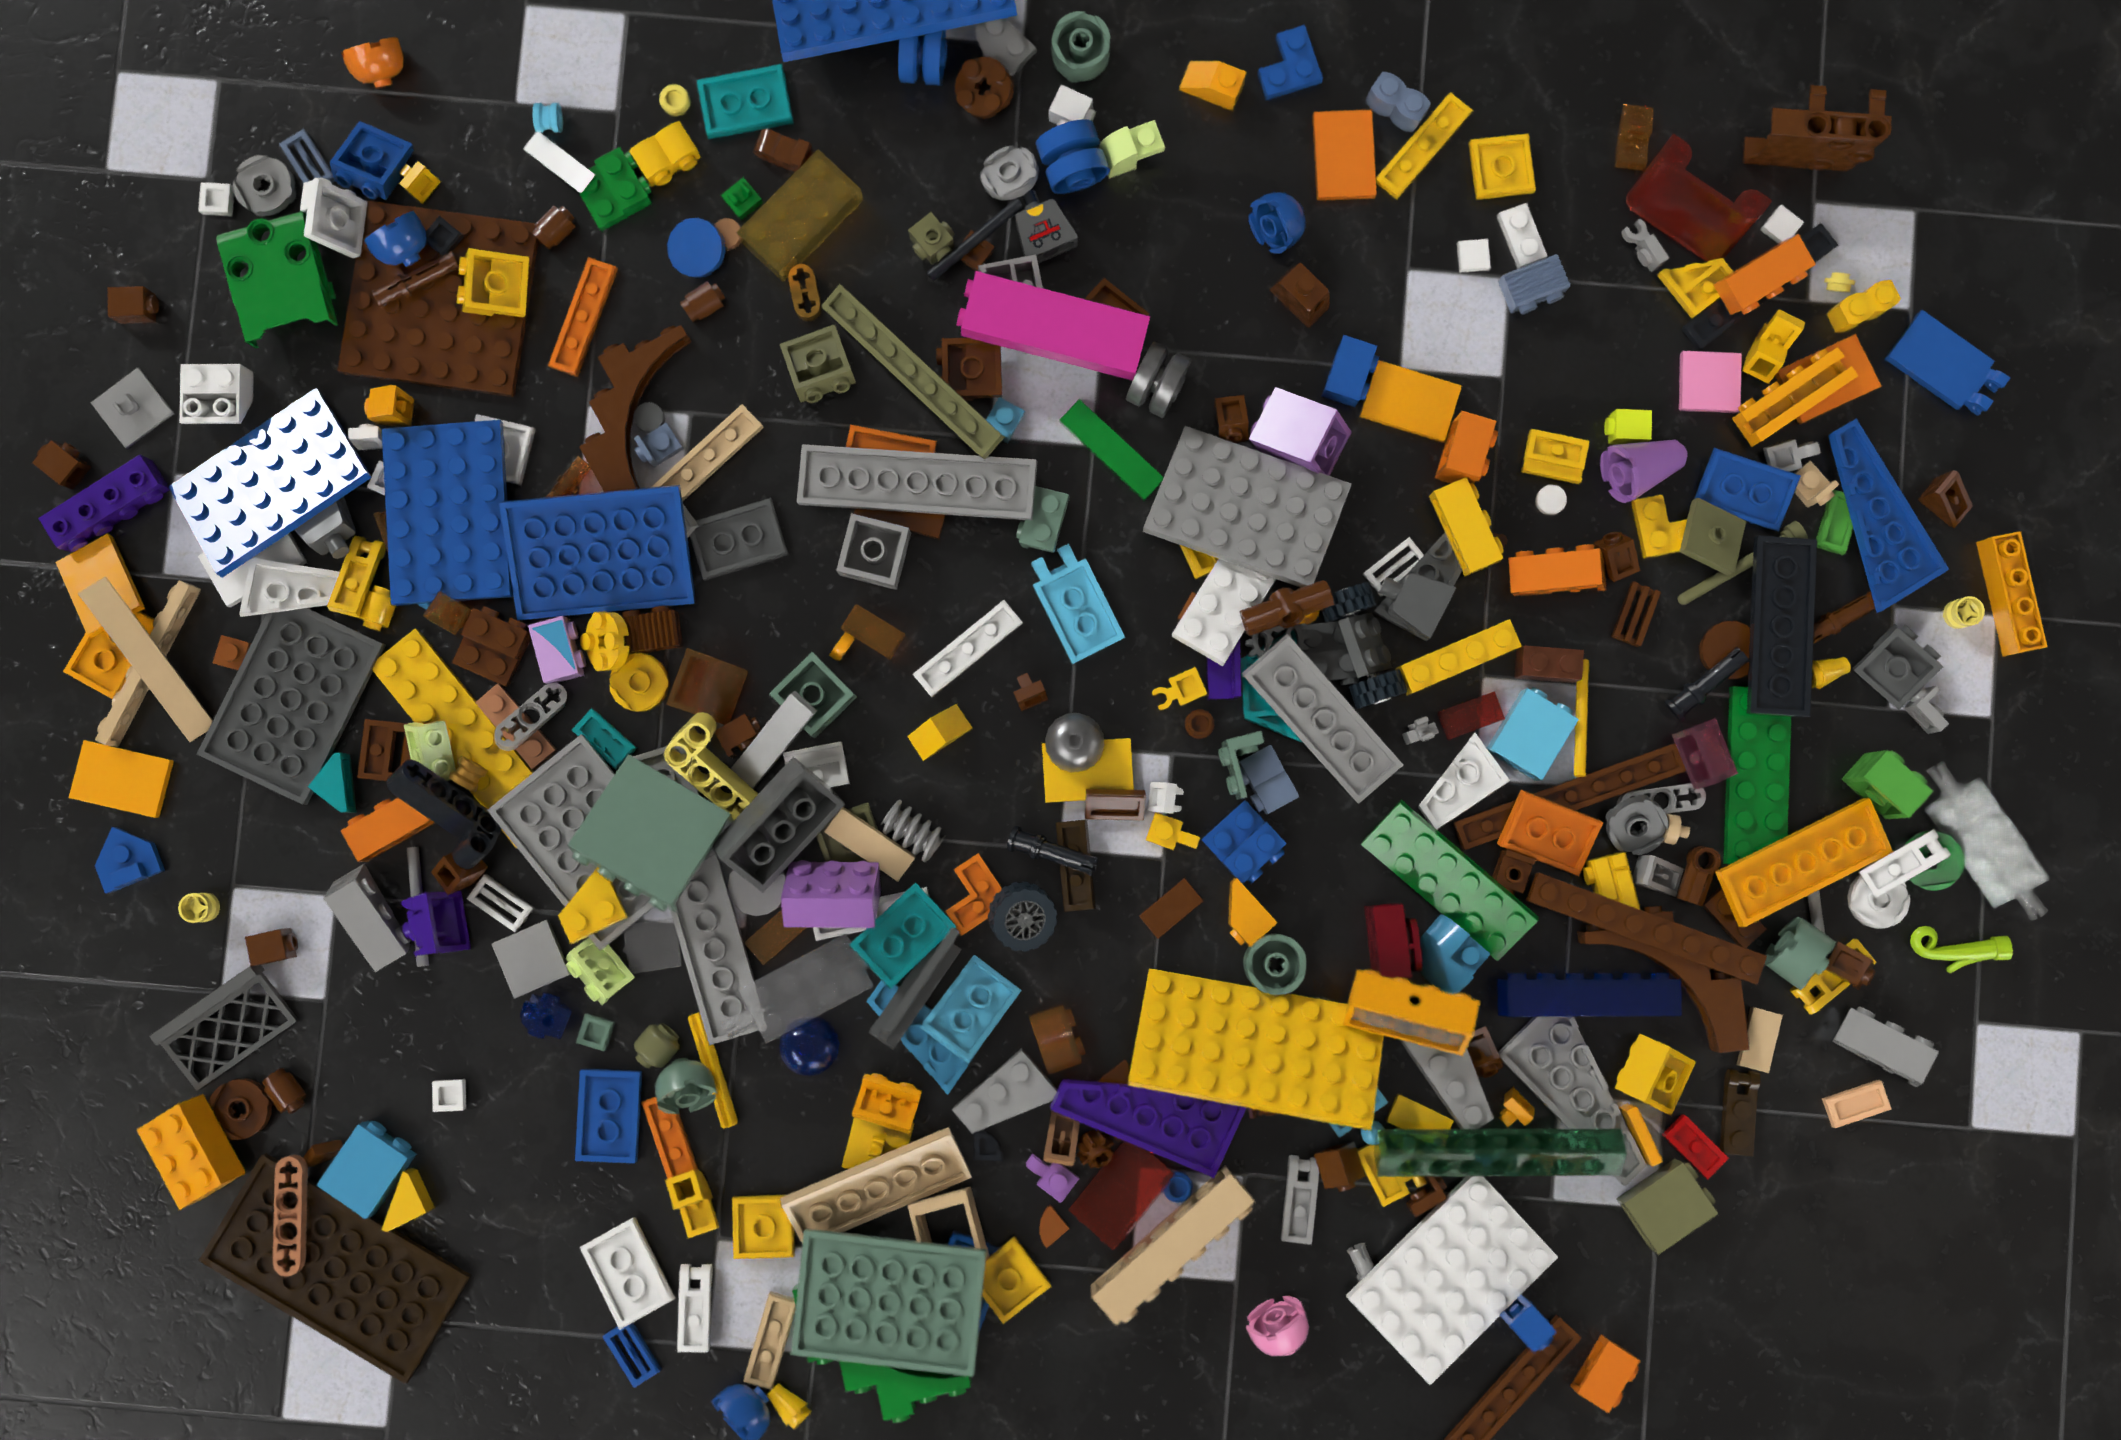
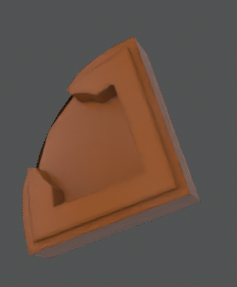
M1051 1204L1044 1210L1040 1220V1237L1046 1249L1070 1229Z

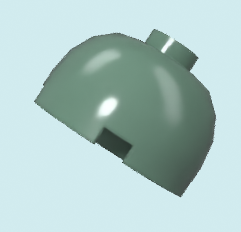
M687 1058L674 1060L659 1074L655 1084L658 1109L664 1113L680 1114L679 1108L689 1107V1112H694L707 1107L716 1099V1095H713L714 1092L717 1093L712 1072L704 1064Z

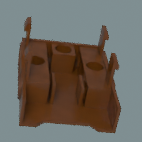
M1810 85L1809 110L1772 108L1771 133L1767 138L1745 137L1743 163L1814 170L1847 171L1855 167L1859 162L1874 159L1875 148L1888 138L1892 130V116H1885L1886 90L1871 89L1869 91V113L1863 114L1825 111L1826 86Z

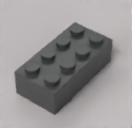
M793 756L718 837L712 847L721 861L763 893L840 811L845 803L831 787Z

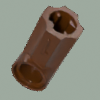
M1695 846L1686 855L1687 866L1676 898L1703 907L1714 872L1721 865V857L1713 848ZM1703 852H1706L1709 862L1705 867L1701 868L1698 863V857Z

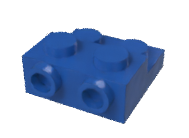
M359 121L329 163L332 175L340 186L349 188L352 185L361 189L362 193L370 199L380 197L387 200L401 180L399 171L414 152L412 143Z
M1246 800L1240 803L1201 839L1219 861L1242 884L1245 881L1252 884L1264 873L1260 868L1268 860L1273 864L1285 854L1282 848L1287 844Z

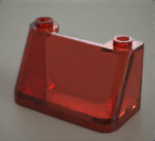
M1673 133L1654 155L1630 189L1626 197V203L1632 212L1704 261L1724 259L1762 216L1772 200L1756 190L1744 191L1737 197L1735 202L1726 198L1685 170L1692 158V150L1683 139Z

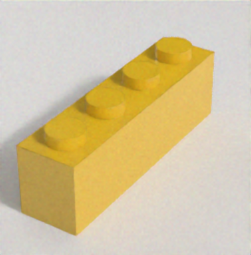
M1509 619L1403 664L1395 670L1400 669L1408 691L1406 696L1520 648L1522 645Z

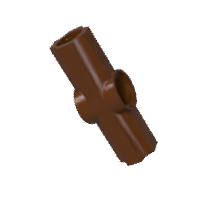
M1322 580L1295 591L1291 588L1279 589L1269 597L1268 601L1239 612L1246 633L1251 636L1278 625L1283 628L1294 627L1302 622L1305 615L1334 605V600L1327 582Z

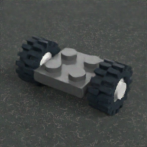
M1369 582L1357 584L1332 593L1334 605L1321 609L1324 619L1327 623L1342 619L1338 623L1357 677L1367 676L1370 678L1349 686L1356 709L1372 704L1375 705L1408 692L1400 669L1379 675V672L1392 668L1390 651L1383 643L1380 635L1381 626L1373 613L1358 615L1359 612L1377 605Z

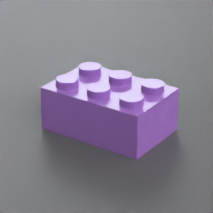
M805 860L791 862L781 895L784 927L875 928L881 895L879 863L866 861L808 862Z

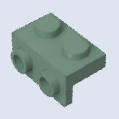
M1035 486L1033 520L1020 521L1016 538L1019 539V543L1023 548L1028 549L1032 547L1052 553L1055 552L1070 498L1069 494Z

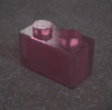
M1716 718L1672 734L1694 790L1719 783L1738 774Z

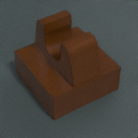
M1028 673L1016 677L1021 689L1013 693L1021 711L1048 700L1041 680L1032 683Z

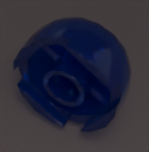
M799 1017L786 1026L780 1037L779 1050L781 1059L790 1070L798 1075L813 1076L821 1074L833 1065L838 1056V1033L832 1024L822 1017Z

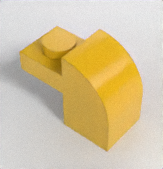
M1778 309L1770 322L1764 324L1747 354L1742 371L1769 384L1783 366L1787 351L1803 331L1805 322Z
M692 1170L665 1180L673 1208L680 1209L688 1238L719 1228L711 1201L713 1196L700 1170Z

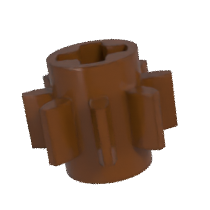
M1097 1130V1132L1088 1131L1079 1139L1077 1147L1080 1151L1076 1155L1083 1165L1088 1163L1091 1169L1094 1167H1104L1112 1159L1114 1152L1110 1147L1114 1145V1142L1108 1134L1103 1135L1100 1130Z

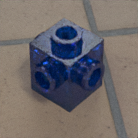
M543 992L542 996L532 993L530 1001L526 1000L522 1006L520 1018H522L521 1022L528 1029V1034L543 1039L545 1035L561 1039L572 1010L566 1004L560 1003V998L555 995Z

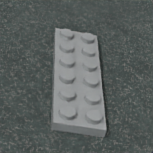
M1288 634L1242 673L1247 681L1358 804L1403 766L1402 762Z

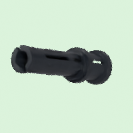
M1735 647L1733 651L1694 683H1686L1684 690L1673 699L1664 701V704L1678 720L1683 722L1686 719V714L1698 704L1703 705L1707 700L1706 696L1744 664L1748 663V657L1738 647Z
M1015 826L1012 829L1007 843V850L1010 852L1016 850L1028 854L1033 860L1044 858L1087 873L1090 876L1094 874L1097 865H1094V863H1098V857L1049 842L1043 834L1034 835L1022 831V828L1019 826Z

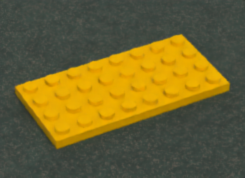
M1149 968L1128 1085L1371 1130L1384 1035L1343 1025L1347 1004L1289 993L1272 995L1262 992L1256 987Z

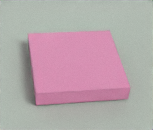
M1682 351L1680 353L1679 411L1740 412L1737 407L1741 405L1742 353Z

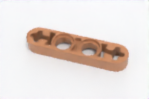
M295 1154L279 1160L275 1168L273 1267L276 1273L285 1277L292 1276L302 1270L306 1261L308 1167L305 1159ZM291 1162L292 1166L298 1169L292 1176L289 1171H285V1166L290 1165ZM290 1181H291V1184H292V1183H295V1182H298V1186H296V1185H291V1186L284 1187V1183H288V1182H290ZM286 1192H293L298 1197V1203L295 1208H288L284 1204L283 1198ZM287 1222L293 1223L297 1227V1235L294 1239H289L283 1234V1226ZM296 1244L297 1247L290 1249V1259L295 1260L296 1264L289 1269V1265L283 1263V1259L289 1256V1247L283 1248V1245Z

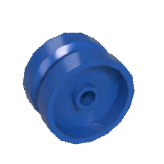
M946 30L924 34V36L918 35L899 39L898 75L900 82L915 83L919 78L922 65V76L925 84L941 86L947 57Z

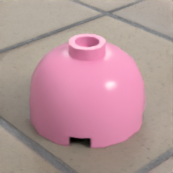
M1282 1296L1284 1301L1275 1304L1272 1298L1258 1305L1249 1314V1325H1246V1329L1254 1344L1265 1354L1288 1356L1296 1352L1305 1342L1309 1330L1308 1319L1302 1303L1297 1298Z

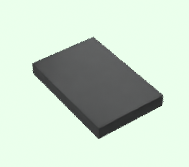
M771 498L697 520L698 526L690 535L704 581L789 555Z

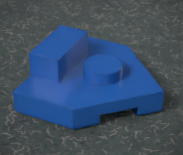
M118 827L111 828L95 864L105 893H112L165 871L155 843L132 835Z

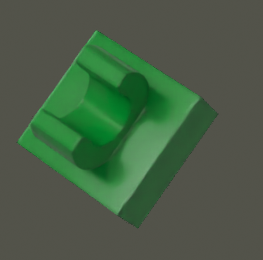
M744 177L721 194L722 199L740 220L744 219L763 203L760 196Z

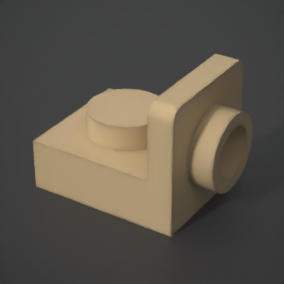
M1810 460L1802 466L1803 468L1794 472V474L1801 476L1794 493L1807 508L1816 503L1820 506L1825 504L1835 495L1832 490L1839 485L1836 480L1829 482Z

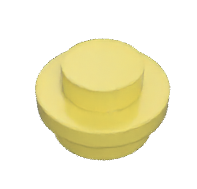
M1832 272L1831 278H1825L1824 283H1827L1826 290L1850 292L1851 285H1855V280H1850V274Z

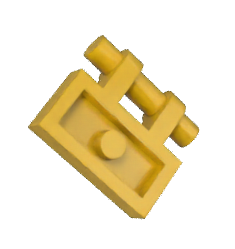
M1400 1128L1389 1133L1394 1143L1389 1147H1386L1382 1140L1379 1144H1367L1357 1149L1363 1170L1383 1207L1410 1194L1405 1184L1406 1181L1412 1179L1416 1188L1427 1184L1423 1175L1424 1168L1420 1162L1416 1161L1410 1150L1412 1145L1407 1137L1404 1138ZM1399 1154L1406 1166L1400 1172L1392 1159Z

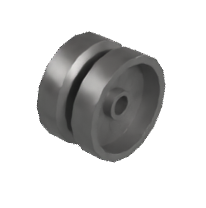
M1154 341L1132 381L1126 401L1141 406L1152 392L1154 394L1149 404V412L1163 418L1183 386L1191 359L1177 353L1172 356L1167 367H1164L1168 356V347Z

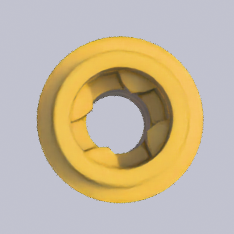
M1840 657L1836 659L1813 660L1811 688L1821 689L1839 677L1850 673L1851 666L1848 659Z
M780 1383L767 1395L786 1427L790 1425L793 1429H796L811 1413V1410L807 1407V1402L784 1388Z

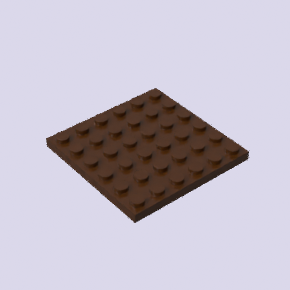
M367 201L361 256L356 257L337 371L347 375L514 397L539 243L537 237L531 233L536 228L534 226L536 223ZM414 211L422 221L426 231L440 216L464 235L462 241L452 251L458 262L460 257H466L468 248L529 257L525 317L502 314L488 316L462 312L463 304H457L458 286H464V275H459V269L411 292L412 296L408 298L403 296L381 308L371 292L372 290H376L394 281L395 276L408 274L441 257V255L426 243L425 247L418 253L421 257L420 260L408 267H405L403 263L393 266L377 260L367 248L364 240L380 227L388 226L395 222L394 219Z

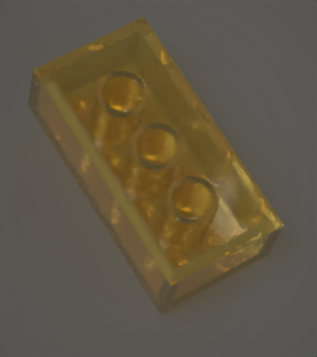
M818 149L736 233L741 243L784 282L788 278L790 269L797 264H801L864 200L861 189Z

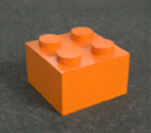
M1461 411L1450 424L1435 479L1453 483L1467 477L1469 483L1479 482L1481 476H1485L1489 468L1490 459L1486 458L1489 448H1493L1497 440L1498 431L1494 430L1496 420Z

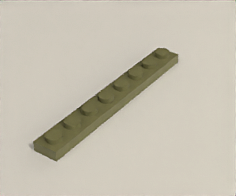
M839 284L821 305L826 312L980 457L986 459L1005 438L844 286Z

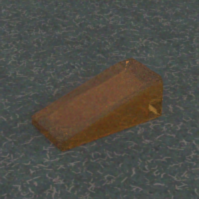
M857 604L840 628L889 660H891L906 636L905 633Z

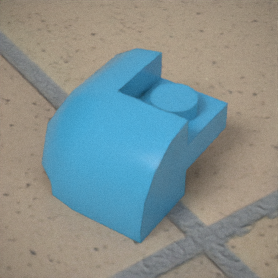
M1440 914L1420 938L1422 971L1420 973L1429 983L1440 988L1442 992L1454 995L1459 993L1474 978L1472 975L1489 957L1490 953L1470 937V934L1445 915Z

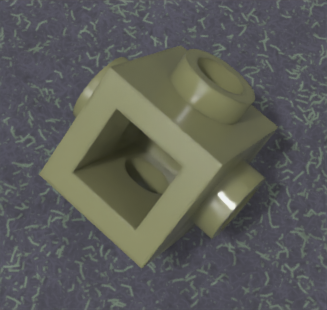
M932 212L908 230L910 239L914 243L912 246L913 250L922 261L927 259L931 265L942 260L955 247L952 238L955 235L953 230L945 221L940 223Z

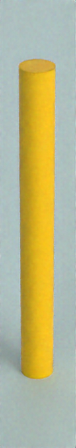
M1583 659L1582 680L1576 682L1575 717L1579 720L1575 725V777L1586 776L1589 660Z

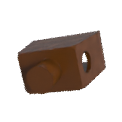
M1302 263L1292 267L1270 288V291L1308 329L1330 308L1329 290Z

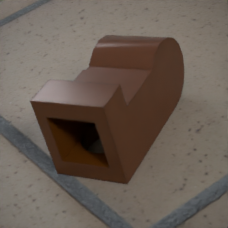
M762 129L753 153L776 166L804 176L813 155V150L808 141L802 139L795 140L775 131Z

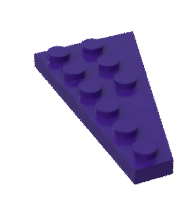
M1062 1079L1050 1105L1052 1111L1213 1178L1217 1174L1247 1108L1129 1086L1128 1084Z

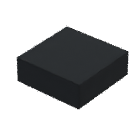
M440 216L426 231V243L441 256L453 251L464 238L462 233Z

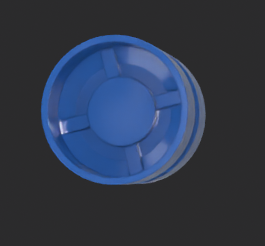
M1087 119L1070 121L1048 130L1037 139L1036 147L1041 161L1044 165L1049 166L1046 169V176L1053 193L1066 194L1085 189L1101 181L1109 174L1110 168L1104 151L1097 148L1100 140L1093 121Z

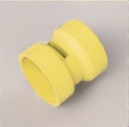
M1972 596L1950 601L1943 610L1944 621L1948 626L1955 629L1978 624L1985 615L1983 603Z
M191 893L181 899L178 910L182 919L187 922H209L219 914L220 904L216 896L211 893Z

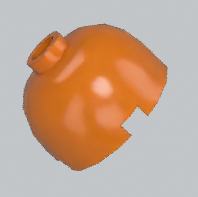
M398 37L380 39V42L371 44L370 42L341 52L350 74L357 81L364 84L374 83L375 88L392 85L391 78L401 72L404 62Z

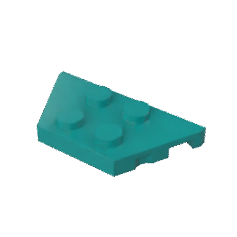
M1292 630L1290 632L1291 638L1297 644L1295 632ZM1283 635L1274 639L1272 641V645L1270 646V648L1273 647L1279 640H1281L1283 638ZM1246 655L1241 658V690L1244 719L1302 742L1242 675L1247 668L1258 660L1257 656L1248 657Z

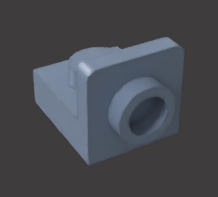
M667 422L642 438L639 435L634 438L638 445L634 448L635 452L643 463L648 461L654 468L684 449Z

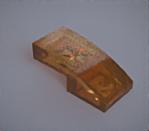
M1624 104L1618 133L1615 167L1644 171L1647 165L1648 140L1652 134L1653 108Z

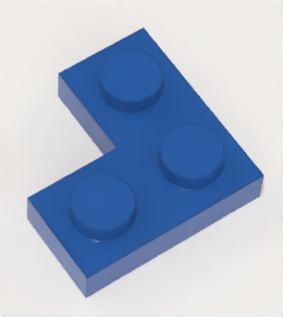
M1305 25L1277 33L1276 40L1284 61L1258 70V76L1266 100L1320 84L1323 80Z

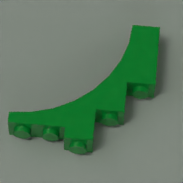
M796 1284L792 1290L795 1306L797 1302L798 1284ZM807 1357L808 1363L817 1361L818 1365L834 1361L831 1359ZM839 1360L846 1392L854 1390L855 1394H860L872 1390V1386L876 1385L884 1421L892 1419L893 1423L908 1420L910 1415L914 1414L916 1408L915 1401L919 1400L920 1404L929 1403L936 1400L938 1395L948 1393L949 1396H958L967 1392V1388H971V1376Z

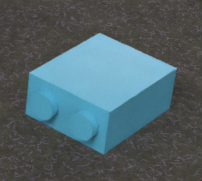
M1532 687L1531 690L1526 688L1520 691L1487 749L1493 756L1534 781H1540L1545 777L1579 719L1572 715V709L1561 703L1553 704L1547 700V694Z

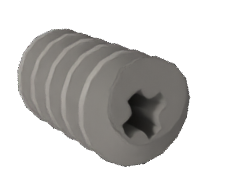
M899 799L881 823V825L885 824L883 833L887 835L894 830L892 840L897 842L904 837L902 847L906 849L914 844L912 854L916 856L924 851L922 861L927 862L936 852L946 835L942 838L939 837L940 827L930 831L932 822L930 820L921 825L922 814L920 813L911 818L912 807L909 806L901 811L902 800Z

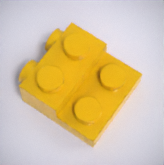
M468 248L466 257H460L459 275H464V286H458L457 304H463L462 312L488 316L502 314L525 317L529 257Z

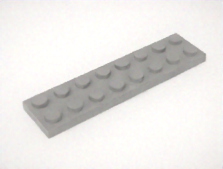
M802 444L797 503L810 506L1033 520L1037 460L990 456L983 459L975 455Z

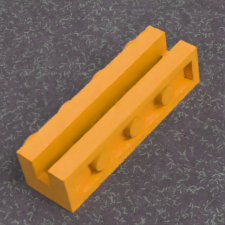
M1839 347L1829 353L1824 348L1810 358L1813 364L1805 369L1802 365H1799L1786 374L1788 381L1782 385H1779L1776 381L1761 391L1764 395L1763 398L1756 402L1752 397L1737 407L1740 413L1733 417L1732 420L1751 447L1762 442L1858 376L1852 366L1846 369L1841 363L1840 359L1845 356Z
M2021 531L1994 536L1976 542L2002 656L2048 647Z

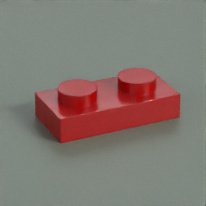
M1681 1114L1662 1134L1706 1179H1709L1729 1159L1684 1114Z

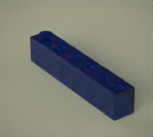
M1508 973V979H1497L1498 1016H1682L1681 979H1670L1669 973H1651V979H1641V973H1622L1623 979H1613V973H1594V979H1584V973H1565V979H1555V973H1537V979H1526V973Z

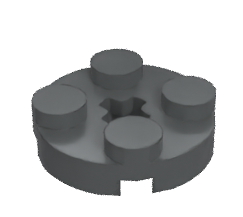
M1646 795L1625 799L1606 814V832L1612 844L1619 851L1632 852L1633 855L1646 854L1656 849L1664 840L1662 836L1665 833V829L1668 830L1669 826L1668 817L1662 807ZM1644 821L1640 824V830L1630 829L1634 822Z

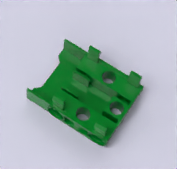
M302 211L272 220L255 219L247 227L217 235V245L244 339L247 344L255 349L258 348L256 340L261 339L265 331L270 328L306 318L314 323L328 320L333 325H338L331 300L336 298L333 284L328 282L318 247L320 243L304 237L307 214ZM270 231L269 237L261 241L262 235ZM306 251V256L302 260L297 261L300 252ZM249 267L248 273L240 277L241 271Z

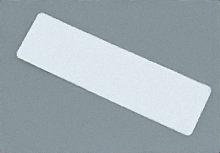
M536 132L524 147L525 151L580 193L583 192L595 176L594 173L541 133Z

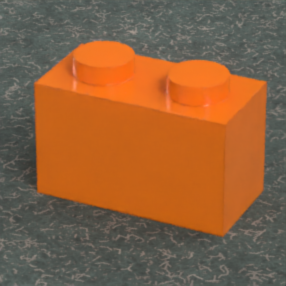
M1601 1334L1570 1387L1577 1394L1609 1413L1612 1407H1617L1622 1400V1390L1627 1382H1631L1636 1377L1640 1360Z

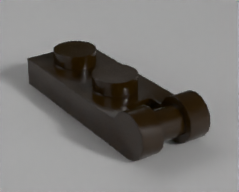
M1735 1069L1726 1070L1720 1150L1724 1154L1753 1156L1757 1094L1760 1086V1074L1757 1071H1748L1746 1074L1739 1073ZM1738 1085H1745V1094L1737 1093Z

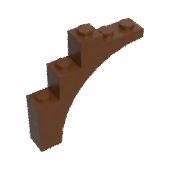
M682 325L667 327L660 333L661 336L652 341L644 340L638 343L632 352L624 343L620 345L613 344L603 350L604 354L598 356L614 388H605L598 391L594 395V399L588 402L605 433L590 435L585 439V443L579 447L604 492L640 489L635 477L631 457V431L634 413L646 386L656 371L673 354L691 343Z
M1662 906L1644 907L1645 912L1674 922L1673 911H1663ZM1591 924L1586 925L1585 931H1577L1578 943L1609 944L1624 947L1648 957L1666 969L1684 987L1696 1005L1706 1028L1711 1051L1724 1053L1750 1050L1741 979L1722 972H1712L1710 976V968Z

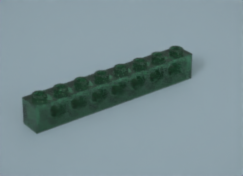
M1377 1129L1374 1147L1377 1177L1621 1176L1627 1155L1621 1129Z

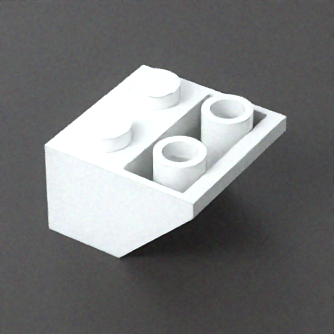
M181 364L179 423H242L253 402V372L241 364Z

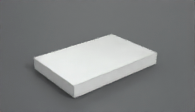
M288 533L253 557L300 566L307 563L291 533ZM205 553L200 554L198 557L226 606L231 608L241 602L250 560L221 578L213 570Z
M636 1217L629 1219L580 1247L619 1330L675 1299Z

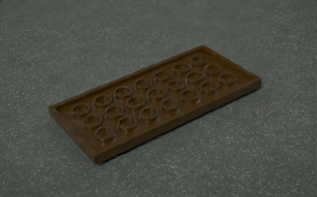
M267 1153L262 1154L198 1261L406 1384L414 1374L471 1275L397 1230L383 1231V1222L373 1216L364 1219L316 1186L318 1183L307 1178L305 1265L302 1270L292 1276L285 1277L279 1275L273 1267L275 1168L279 1160ZM285 1166V1171H289L291 1176L297 1172L291 1167ZM291 1181L288 1183H284V1187L291 1185L298 1186V1182L292 1184ZM286 1192L283 1198L284 1204L288 1208H295L298 1203V1197L293 1192ZM285 1223L283 1226L284 1236L294 1239L297 1235V1227L293 1223ZM296 1244L283 1245V1248L289 1247V1256L283 1259V1263H287L289 1269L296 1264L295 1260L290 1259V1249L297 1247Z

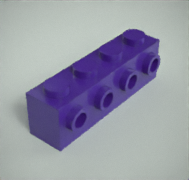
M138 455L38 519L56 548L75 552L86 546L87 542L92 538L109 533L113 529V525L119 521L128 520L137 515L138 509L146 504L158 502L163 498V494L170 489L153 460Z

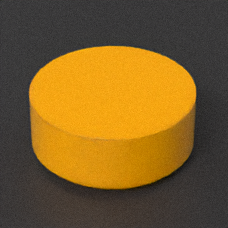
M845 632L829 656L836 661H840L854 642V637Z

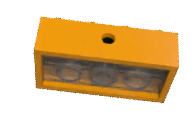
M1357 970L1350 991L1343 1025L1463 1056L1473 1036L1480 1001L1472 1000V997L1462 993L1454 995L1445 993L1440 988L1431 985L1424 987L1414 985L1404 978L1391 979L1383 977L1380 973L1373 970Z

